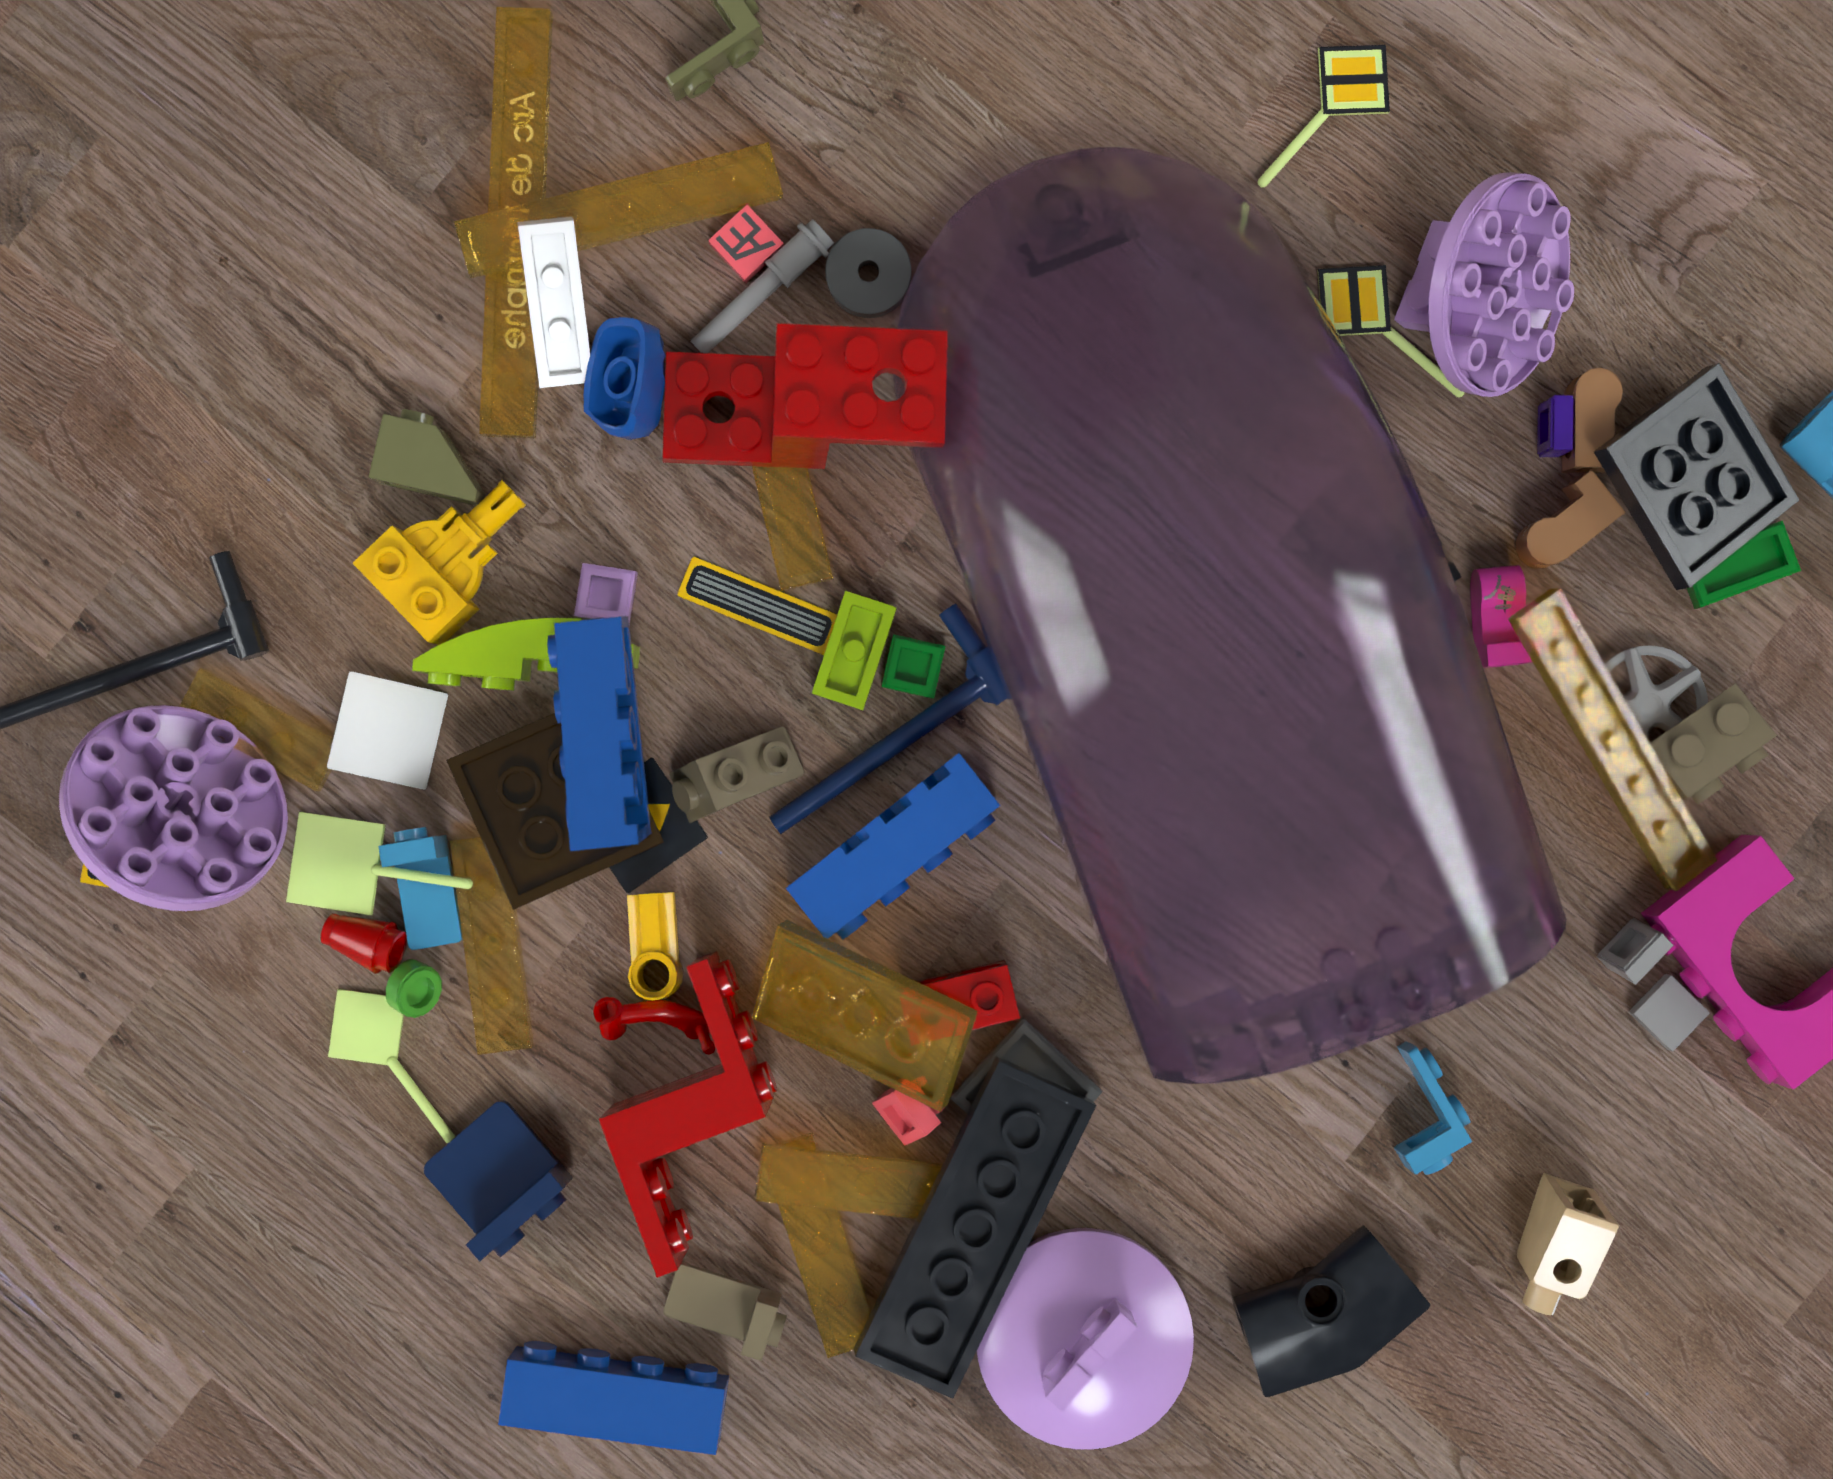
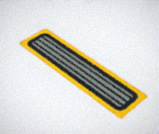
M692 557L677 593L681 598L822 655L825 654L837 617L835 613L696 557Z

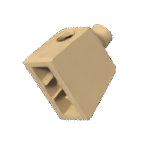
M1543 1173L1517 1251V1258L1530 1280L1522 1302L1530 1309L1541 1314L1553 1315L1561 1294L1577 1299H1583L1587 1296L1619 1227V1224L1594 1189Z

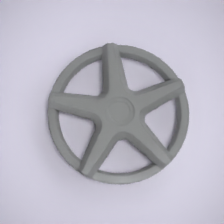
M1638 646L1616 654L1599 669L1588 692L1587 717L1594 737L1603 749L1622 762L1636 766H1655L1649 757H1640V754L1653 728L1658 727L1667 732L1683 721L1671 710V703L1691 685L1696 696V711L1708 703L1707 691L1701 678V672L1686 658L1664 647ZM1641 655L1665 658L1676 664L1683 671L1662 684L1655 685L1649 677ZM1625 661L1631 689L1625 696L1597 698L1599 688L1606 675L1616 665ZM1597 714L1622 716L1631 723L1624 751L1615 747L1606 738L1600 728Z

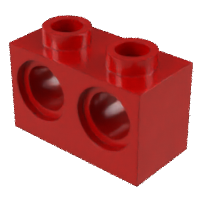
M1005 960L902 984L900 988L913 1044L1020 1019L1008 965Z

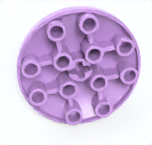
M1512 172L1493 175L1477 185L1467 195L1450 222L1432 221L1417 259L1419 263L1414 276L1408 282L1394 318L1404 328L1430 332L1433 352L1442 373L1455 388L1468 394L1486 397L1505 394L1522 383L1539 362L1549 360L1554 351V334L1562 312L1567 311L1573 302L1574 285L1569 280L1570 242L1568 230L1571 220L1570 212L1567 207L1560 205L1551 188L1544 181L1533 175ZM1551 312L1547 329H1543V325L1549 313Z
M166 705L139 707L121 712L101 722L80 741L64 770L60 784L59 809L66 836L79 859L90 872L114 891L131 900L155 908L173 911L204 910L229 903L241 897L257 885L270 870L280 854L287 832L288 813L284 790L274 766L247 736L238 731L232 723L184 707Z
M1094 1228L1061 1230L1049 1233L1029 1243L977 1349L978 1362L982 1377L992 1398L1002 1412L1022 1430L1037 1439L1064 1448H1106L1121 1444L1142 1434L1156 1424L1174 1404L1183 1389L1192 1362L1194 1339L1192 1319L1186 1299L1174 1276L1160 1259L1147 1248L1130 1238L1107 1230Z

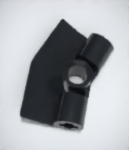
M1364 1225L1331 1251L1316 1266L1301 1269L1292 1279L1232 1297L1234 1309L1245 1341L1250 1348L1264 1397L1284 1393L1360 1367L1430 1308L1428 1300ZM1316 1285L1329 1286L1330 1294L1325 1304L1314 1308L1305 1305L1306 1294L1312 1287Z

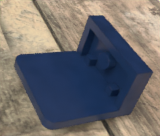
M504 1100L494 1103L428 1160L424 1166L425 1176L475 1233L466 1246L479 1262L493 1250L499 1257L507 1253L525 1236L519 1227L534 1214L541 1222L567 1200L561 1191L573 1179V1176L511 1104Z

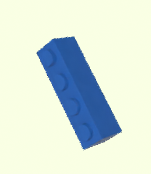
M528 1341L524 1343V1347L516 1346L507 1359L498 1425L716 1455L721 1440L730 1375L718 1374V1369L714 1366L691 1363L687 1364L685 1369L665 1367L662 1359L651 1356H635L631 1362L610 1359L611 1354L609 1352L591 1348L580 1349L578 1354L556 1352V1345L542 1341Z

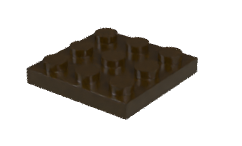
M555 713L446 760L513 910L664 843L649 810L651 834L639 844L570 851L569 830L566 821V785L560 766V745H563L561 723H557Z

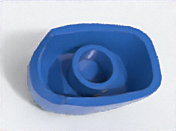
M620 317L604 321L596 332L584 383V412L612 436L628 440L647 437L659 425L665 389L664 359L666 356L659 328L638 319Z

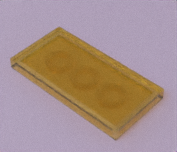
M786 919L777 925L752 1019L940 1112L948 1105L978 1011Z

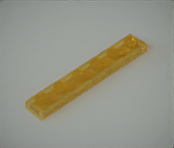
M769 142L454 221L468 274L470 278H475L523 265L517 222L573 216L577 251L731 213L741 210L747 204L749 207L782 200L783 191Z
M1550 588L1509 617L1508 620L1664 889L1677 891L1715 863L1717 859L1562 589Z

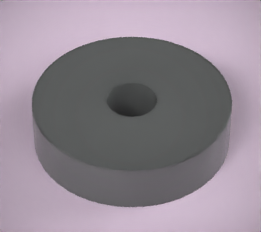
M874 228L852 231L836 242L827 258L825 272L829 292L834 301L843 310L854 316L876 318L886 315L903 302L909 291L911 263L908 253L899 240L885 231ZM866 265H872L878 269L879 275L875 280L867 282L859 277L860 269Z

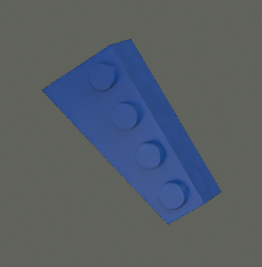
M628 616L554 623L555 635H548L547 645L550 665L558 670L559 690L554 691L553 699L557 723H561L563 745H560V766L566 785V821L569 830L570 851L637 845L651 834Z
M958 753L786 889L826 940L835 933L844 940L868 921L862 913L877 900H880L885 907L910 888V885L905 880L920 867H923L927 873L931 872L953 854L948 847L964 833L971 840L996 821L991 813L1000 804L961 754Z

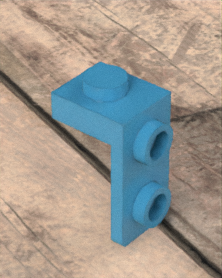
M426 827L393 832L395 843L378 846L382 868L395 866L397 868L453 876L446 835L428 837ZM397 878L407 941L411 950L457 943L463 940L464 935L455 887Z
M1406 1041L1397 1046L1439 1121L1393 1148L1407 1169L1415 1175L1421 1171L1428 1175L1449 1165L1453 1161L1451 1154L1472 1142L1464 1128L1471 1121L1456 1096L1452 1094L1446 1097L1436 1079L1442 1077L1443 1073L1431 1052L1426 1047L1419 1051L1415 1045Z

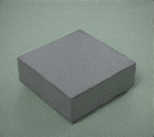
M1633 918L1596 957L1609 970L1636 985L1673 947V944L1663 933Z
M1664 974L1628 1011L1662 1046L1672 1052L1710 1014L1696 998L1669 974Z

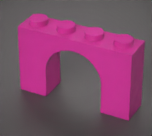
M1741 834L1641 914L1653 929L1663 933L1673 944V947L1665 955L1669 956L1671 953L1684 968L1679 974L1686 986L1697 997L1702 999L1706 996L1717 1010L1713 1019L1718 1027L1731 1040L1736 1042L1739 1039L1750 1052L1751 1056L1746 1060L1755 1074L1766 1084L1773 1082L1794 1090L1833 1059V968L1799 995L1781 1004L1761 1005L1749 997L1741 988L1734 975L1731 963V948L1734 936L1747 916L1795 879L1762 836Z

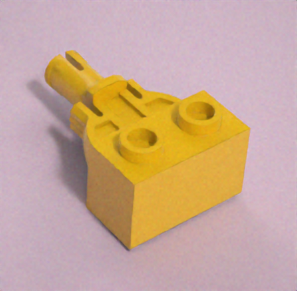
M501 480L498 486L468 514L464 513L461 515L451 506L437 520L421 521L411 525L404 531L392 525L353 564L427 642L436 645L442 644L480 610L471 599L481 585L484 566L498 554L489 545V542L492 540L491 537L521 508L523 509L526 504Z

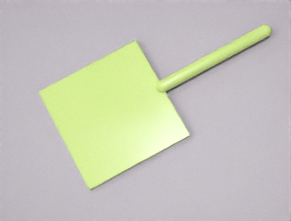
M299 812L286 902L373 915L378 876L462 889L472 888L473 881L469 878L391 866L382 868L378 846L383 845L386 824Z

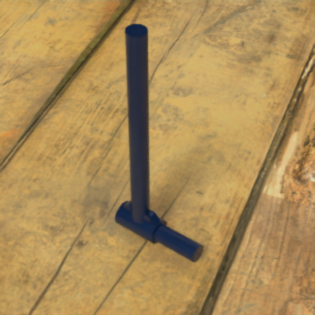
M957 603L940 613L939 617L969 659L966 661L967 668L965 673L968 680L769 816L780 834L796 825L977 699L981 698L983 702L992 703L997 706L1020 690L990 645L985 646Z

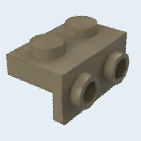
M1735 683L1643 748V751L1675 790L1676 793L1671 798L1677 805L1689 797L1698 805L1725 786L1718 777L1730 768L1736 766L1742 774L1767 757L1769 754L1763 748V745L1776 737L1777 734Z

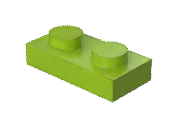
M845 591L812 690L813 695L864 711L897 607Z

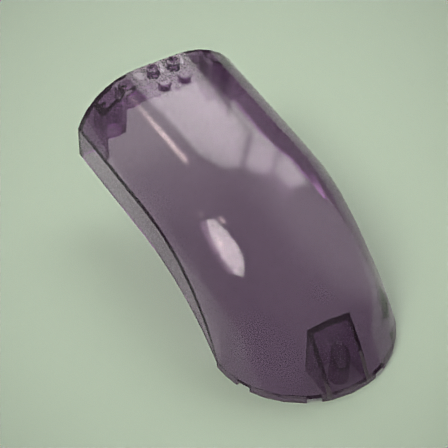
M1086 148L1039 159L992 182L974 195L947 221L919 262L901 305L897 329L948 331L945 444L943 448L908 447L1006 692L1138 1049L1153 1078L1185 1084H1208L1246 1080L1283 1072L1340 1054L1454 1010L1501 988L1524 974L1542 960L1559 942L1566 929L1567 919L1464 608L1435 527L1409 465L1378 401L1275 229L1249 201L1224 181L1187 162L1133 148ZM893 374L895 397L897 400L904 394L905 386L902 380Z

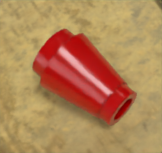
M332 913L326 919L320 937L322 944L330 946L374 974L381 971L393 972L400 964L407 945L406 932L398 930L394 922L346 915L341 916Z

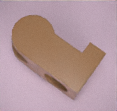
M1590 369L1570 381L1565 388L1564 395H1573V450L1562 455V473H1586L1593 470L1594 473L1606 474L1594 451L1615 436V409L1621 402L1623 394L1621 381L1616 374L1608 369Z
M1593 470L1577 476L1562 488V491L1570 500L1566 505L1549 518L1533 522L1520 531L1516 539V552L1520 560L1527 566L1536 569L1546 568L1564 561L1626 513Z

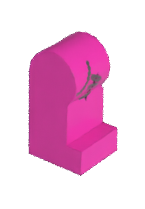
M1519 565L1474 569L1471 575L1470 597L1475 669L1537 662L1535 640H1531L1529 614L1528 608L1526 609L1525 605L1526 584L1521 567Z

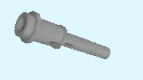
M813 219L806 225L799 223L797 227L800 231L770 259L764 262L768 268L690 340L701 353H709L782 284L789 288L791 283L821 255L824 258L828 257L829 253L827 250L834 242Z

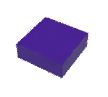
M1554 395L1538 406L1537 454H1539V457L1558 458L1573 450V395Z

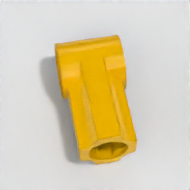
M675 892L627 895L631 966L628 973L630 987L636 995L646 1000L654 1001L669 997L679 989L683 980V969L679 962ZM651 960L663 962L669 970V981L666 987L660 991L649 988L643 979V970Z

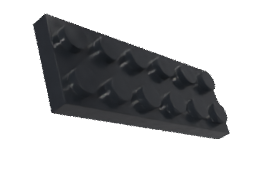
M995 1057L853 1348L855 1357L947 1397L954 1398L1097 1106L1093 1100L1004 1059Z

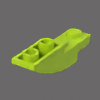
M526 619L481 628L439 644L413 659L412 671L428 674L427 684L460 686L461 676L482 678L481 688L514 691L515 681L530 682L532 660L538 661L537 671L558 673L557 668H552L550 665L547 645L548 635H555L554 623L581 621L583 619ZM631 644L634 669H638L640 647Z

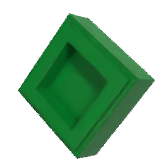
M893 634L881 687L934 699L946 646Z

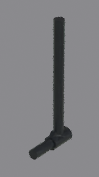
M230 551L220 552L209 557L226 606L223 608L218 621L219 629L0 706V729L227 649L229 654L239 658L240 661L250 660L267 654L269 649L251 600L246 599Z

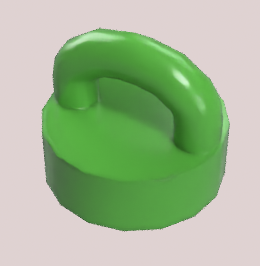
M414 959L405 960L389 977L386 985L387 1003L406 1017L416 1018L425 1015L432 1010L439 1000L442 991V980L439 973L423 962Z

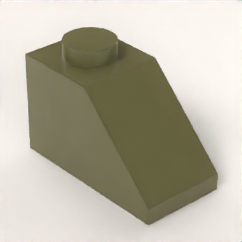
M402 409L400 417L383 414L369 472L370 479L381 485L477 506L486 497L448 434L439 427L432 425L433 416L408 409Z

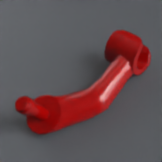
M614 997L601 998L594 1005L593 1014L595 1020L600 1023V1033L606 1040L611 1041L620 1038L626 1032L627 1024L661 1022L681 1030L690 1039H699L703 1053L710 1055L715 1051V1044L710 1039V1030L704 1014L698 1010L668 1000H649L622 1005Z

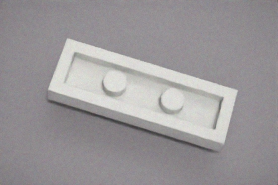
M573 216L517 222L539 387L546 388L585 383L590 349Z

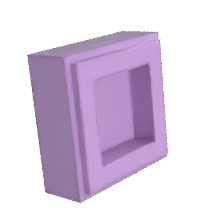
M582 563L574 616L585 619L628 616L630 624L638 573L631 570Z

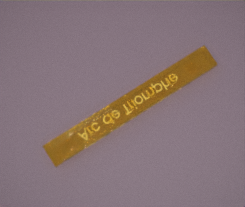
M496 7L479 434L483 437L536 439L538 373L517 222L545 219L553 14L550 9Z

